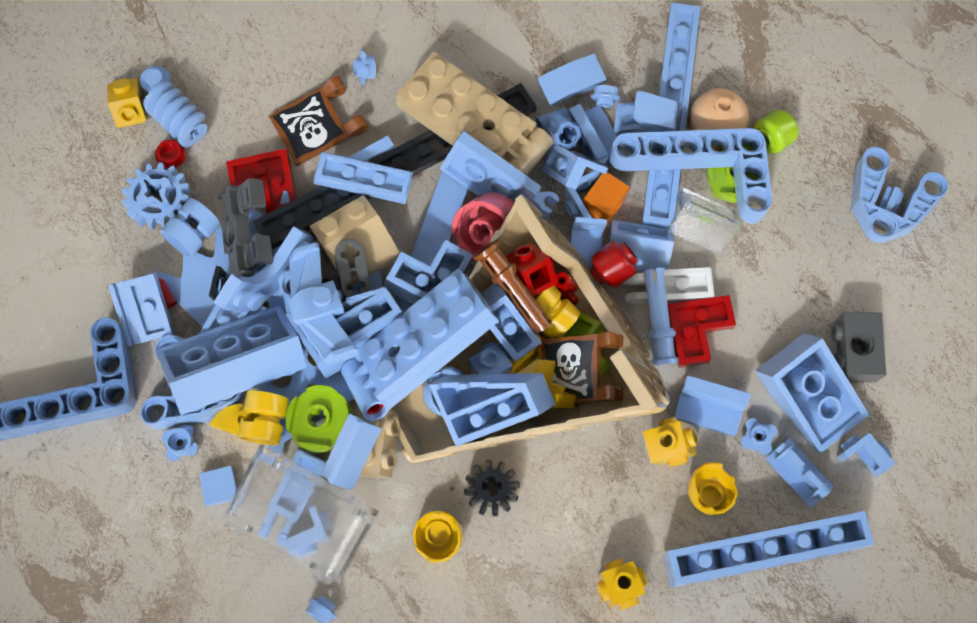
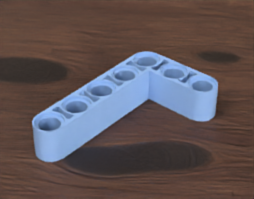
M756 129L624 133L617 136L613 142L610 162L619 171L733 167L738 214L747 223L754 224L760 222L772 205L766 142L764 135ZM742 144H748L752 146L754 150H746L742 146ZM717 145L721 147L724 152H717L713 150L711 146ZM680 147H689L693 153H685ZM658 148L663 154H653L649 149ZM627 149L632 155L624 156L618 150ZM745 173L755 174L757 180L748 178ZM749 201L757 202L761 209L752 208L749 205Z

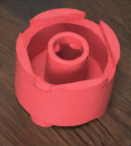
M485 192L461 207L453 218L451 228L452 235H455L458 242L457 246L472 253L474 257L476 253L488 245L495 231L500 230L515 202L503 194Z

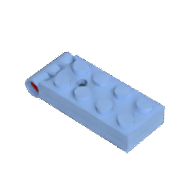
M460 268L455 270L358 349L359 356L350 359L342 366L341 373L364 418L367 421L382 419L393 406L497 324L499 320L473 281Z

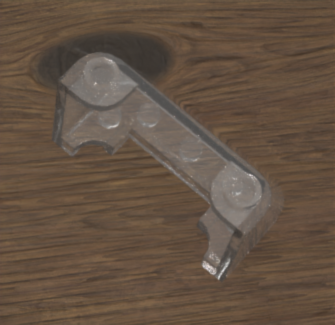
M260 444L223 517L228 520L225 526L240 535L248 531L315 570L313 577L330 586L332 581L341 582L379 516L380 511L269 447Z

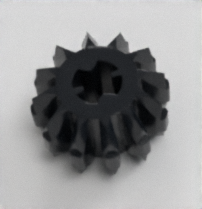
M486 460V471H483L476 464L473 470L478 477L467 475L465 478L466 482L473 486L465 488L464 495H476L468 504L472 508L481 503L479 514L482 516L486 513L487 507H492V516L497 517V506L499 505L505 512H509L511 507L506 499L512 502H517L518 495L511 491L519 489L520 482L509 481L515 475L513 469L505 474L502 473L505 463L502 461L499 462L497 470L492 469L491 460ZM493 481L496 487H501V490L497 489L494 496H490L489 490H483V486L487 488V483Z

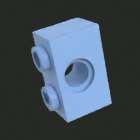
M493 284L481 293L499 320L490 330L515 362L542 343L500 285L496 286Z

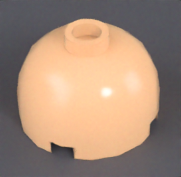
M726 88L710 89L703 92L692 104L687 118L688 130L747 128L750 119L749 109L744 99L736 92ZM717 145L711 146L715 151L721 149Z

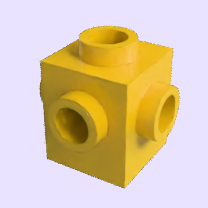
M677 417L661 420L658 422L659 427L643 431L652 464L664 465L668 463L669 467H676L687 464L688 457L697 455L695 446H698V437L695 429L690 427L689 423L678 421Z
M623 558L605 564L606 571L598 575L599 582L596 583L602 601H607L610 608L619 605L621 611L640 604L638 597L646 594L644 587L648 586L641 566L636 568L634 561L624 563ZM624 576L627 578L630 585L628 589L619 587V577Z

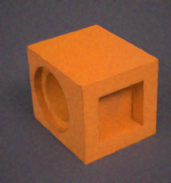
M608 172L606 174L602 173L584 197L583 204L591 218L606 219L608 225L626 201L630 187Z

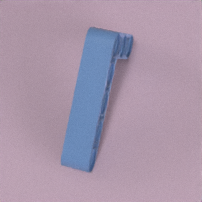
M101 318L91 327L90 335L97 382L0 403V441L123 415L134 409L137 403V394L130 349L127 346L122 328L115 320ZM115 330V335L111 340L103 341V337L108 331ZM115 360H120L118 369L108 372L109 364ZM124 390V398L118 403H112L114 394ZM88 397H92L90 407L86 410H80L81 402ZM59 404L58 413L53 417H48L49 409L53 405ZM26 411L25 420L16 425L17 415Z

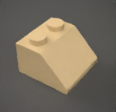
M364 195L309 226L316 242L319 243L320 250L336 273L334 250L338 243L346 239L356 240L363 246L369 276L396 261L400 254L379 215ZM350 244L345 245L346 250L341 252V258H347L349 268L354 267L353 257L358 255L357 249H351ZM355 271L350 272L351 283L346 284L347 289L360 282L356 279Z

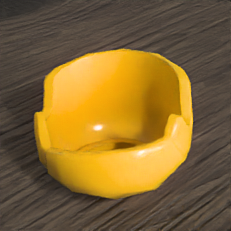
M706 462L697 468L687 485L691 503L700 512L709 516H719L726 513L734 506L738 496L735 477L728 474L723 469V464L719 462Z
M442 510L425 513L417 520L412 533L416 551L431 563L448 561L459 552L463 543V530L460 523L454 516Z

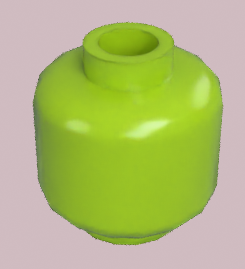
M781 109L772 110L759 119L753 129L760 131L764 135L766 150L769 154L780 153L793 144L799 135L796 119L790 113Z

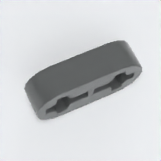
M353 239L341 241L336 245L334 258L342 294L345 297L357 295L354 294L353 290L346 288V284L351 283V271H355L357 281H363V287L358 288V294L368 292L370 280L363 246ZM350 244L351 249H357L358 255L353 257L354 267L349 268L347 258H341V252L346 250L345 245Z

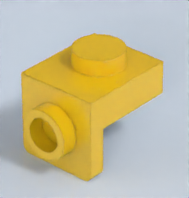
M122 78L107 84V103L116 127L121 128L146 121V115L141 104V87L137 78Z

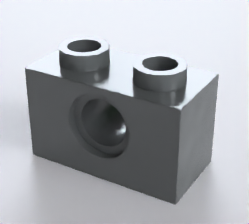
M843 312L833 322L831 328L832 340L836 341L837 353L834 354V358L849 382H878L886 376L882 313ZM851 342L859 343L862 346L863 353L854 351Z

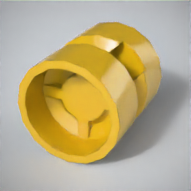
M555 286L534 296L540 307L552 320L550 326L542 331L548 338H559L564 335L580 316L581 311L568 299H560L561 292Z
M247 391L243 407L247 417L241 419L237 437L252 443L279 446L284 428L280 424V420L286 418L289 399L270 392Z

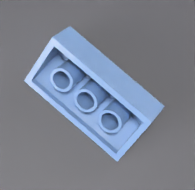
M280 305L155 350L181 415L198 411L214 402L230 399L238 393L261 387L267 382L283 376H291L297 371L307 368L299 337Z

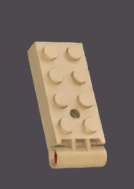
M435 51L396 93V106L452 146L462 132L465 131L526 176L553 145L552 137L545 130L536 127L537 123Z

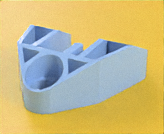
M871 147L865 151L856 165L851 210L865 235L870 240L877 243H885L909 235L946 194L948 182L940 173L929 172L925 174L904 203L900 215H897L896 212L904 193L900 192L901 189L898 187H886L879 206H876L874 204L885 181L884 177L890 165V156L882 148ZM875 156L879 158L882 162V168L873 169L869 167L866 161L867 157ZM925 182H935L939 186V194L933 195L928 193L924 187ZM873 223L883 226L887 230V234L876 232Z
M173 334L165 335L157 342L155 350L184 340V338ZM243 392L234 395L229 400H220L204 406L198 411L188 412L183 415L180 414L173 395L154 396L144 402L140 415L142 420L153 429L205 423L213 419L225 407L238 404L242 399ZM156 405L164 406L163 416L156 422L150 421L148 417L150 409Z

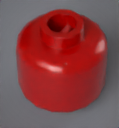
M611 241L592 256L591 262L594 268L590 272L601 286L606 283L612 288H617L637 272L636 263L639 260L625 242L619 244L616 241Z

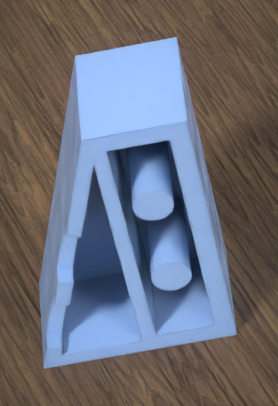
M383 287L346 297V301L341 302L344 314L334 318L357 349H359L399 317L402 311L387 288ZM291 313L285 314L325 379L340 371L342 366L350 360L347 359L327 366L299 325L294 323Z
M543 373L447 375L429 384L455 446L538 416L556 405Z

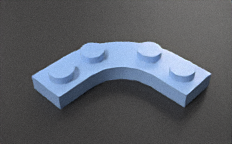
M293 226L273 257L272 264H268L259 273L251 277L231 274L214 300V303L224 310L236 312L258 310L279 289L281 277L290 270L289 258L293 250L311 244L315 237L307 231Z

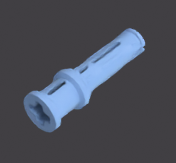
M652 268L644 270L651 330H648L647 339L651 340L653 359L650 361L653 365L679 363V358L675 357L673 337L676 336V331H674V328H670L664 268H656V282L653 279Z

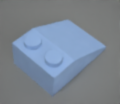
M803 333L755 370L770 396L820 454L869 416V413L823 338Z

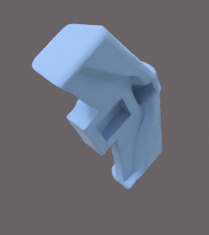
M312 243L294 249L289 258L291 289L289 309L294 323L299 325L328 366L359 356V350L334 318L344 314L343 305L334 281L322 284L319 243Z

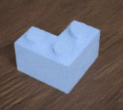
M444 240L430 266L401 252L386 278L385 287L390 293L411 304H415L458 268L466 273L473 254L447 240Z

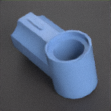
M566 108L536 117L537 127L545 130L552 137L554 143L563 146L565 149L576 146L578 139L581 137L580 128L572 121Z

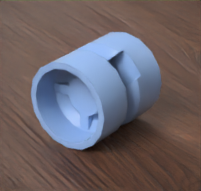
M190 198L178 211L179 218L172 217L160 230L162 236L176 250L189 258L203 245L202 238L209 239L221 226L217 217L203 204L193 198ZM190 223L196 228L195 230L189 225Z

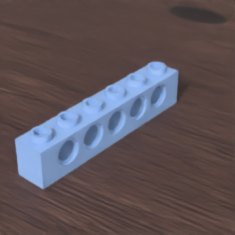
M862 511L670 550L662 556L670 588L860 550L874 545V540L866 512Z

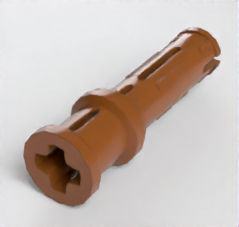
M494 240L476 253L473 258L476 262L480 261L492 276L490 281L496 286L500 285L503 291H505L512 303L526 319L533 332L538 334L550 326L552 320L543 311L537 300L517 275L516 264L509 262L499 248V241Z

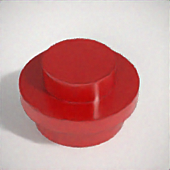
M164 140L156 148L155 159L158 164L159 162L163 163L167 170L171 166L177 169L186 160V150L178 141Z

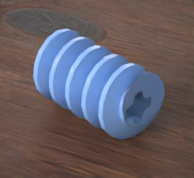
M162 81L145 97L143 106L147 113L152 115L155 121L160 123L166 131H169L171 136L177 139L181 146L190 147L200 141L207 133L208 124L204 123L205 114L197 112V106L189 104V99L186 96H181V91L173 88L171 81Z

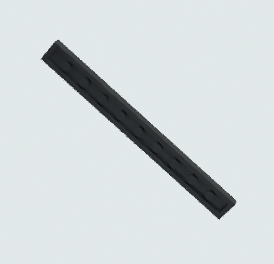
M522 83L497 95L526 116L536 112L537 106ZM429 130L369 162L411 171L414 176L445 160L453 146ZM320 186L254 220L253 224L258 234L270 236L271 249L273 250L282 245L293 226L309 231L311 230L309 226L361 197L362 194ZM364 195L367 200L372 198L371 196Z

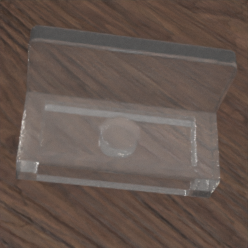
M682 188L677 196L679 210L668 227L669 233L717 254H723L741 227L737 212Z

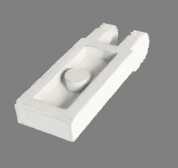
M710 267L667 269L664 271L667 303L715 297L712 269ZM653 270L654 282L657 281L656 270ZM645 273L634 274L624 282V285H645ZM632 292L625 295V300L630 305L648 303L647 292Z

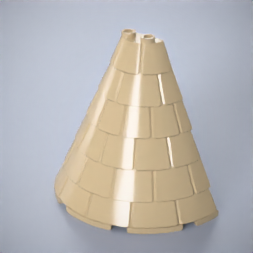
M522 194L515 199V203L500 230L495 231L489 243L498 240L500 250L507 256L519 246L532 242L542 252L552 258L555 274L564 272L573 276L578 284L575 295L579 299L575 307L582 313L601 322L605 329L604 332L612 331L623 335L622 348H601V357L607 360L610 367L600 378V386L612 385L623 388V400L616 402L574 403L573 408L551 407L538 416L455 446L444 418L431 412L423 401L422 383L391 408V410L399 413L400 432L398 437L404 446L402 452L406 459L413 464L456 455L458 452L495 447L502 443L578 430L585 426L621 421L629 417L656 414L666 409L670 403L668 391L659 370L647 359L650 356L647 348L611 295H608L600 284L594 285L596 280L590 272L592 269L554 224L550 226L544 218L539 220L542 216L541 211ZM478 261L469 278L480 293L493 285L490 281L492 276L483 264ZM489 329L443 367L450 366L462 371L464 375H472L468 358L481 352L486 344L490 342L497 344L499 340ZM543 332L537 334L542 339H548Z

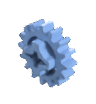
M159 162L157 169H153L149 163L146 164V171L143 173L141 170L135 169L137 175L135 179L127 177L126 181L130 188L122 189L121 192L126 197V199L122 200V204L125 209H128L126 213L131 220L136 219L135 221L140 227L144 226L146 222L151 230H155L157 224H161L164 227L172 217L177 218L178 211L190 199L186 195L191 192L188 183H185L187 180L182 173L178 174L174 166H171L166 171L163 163ZM151 191H154L156 195L158 194L163 202H160L157 198L155 199Z

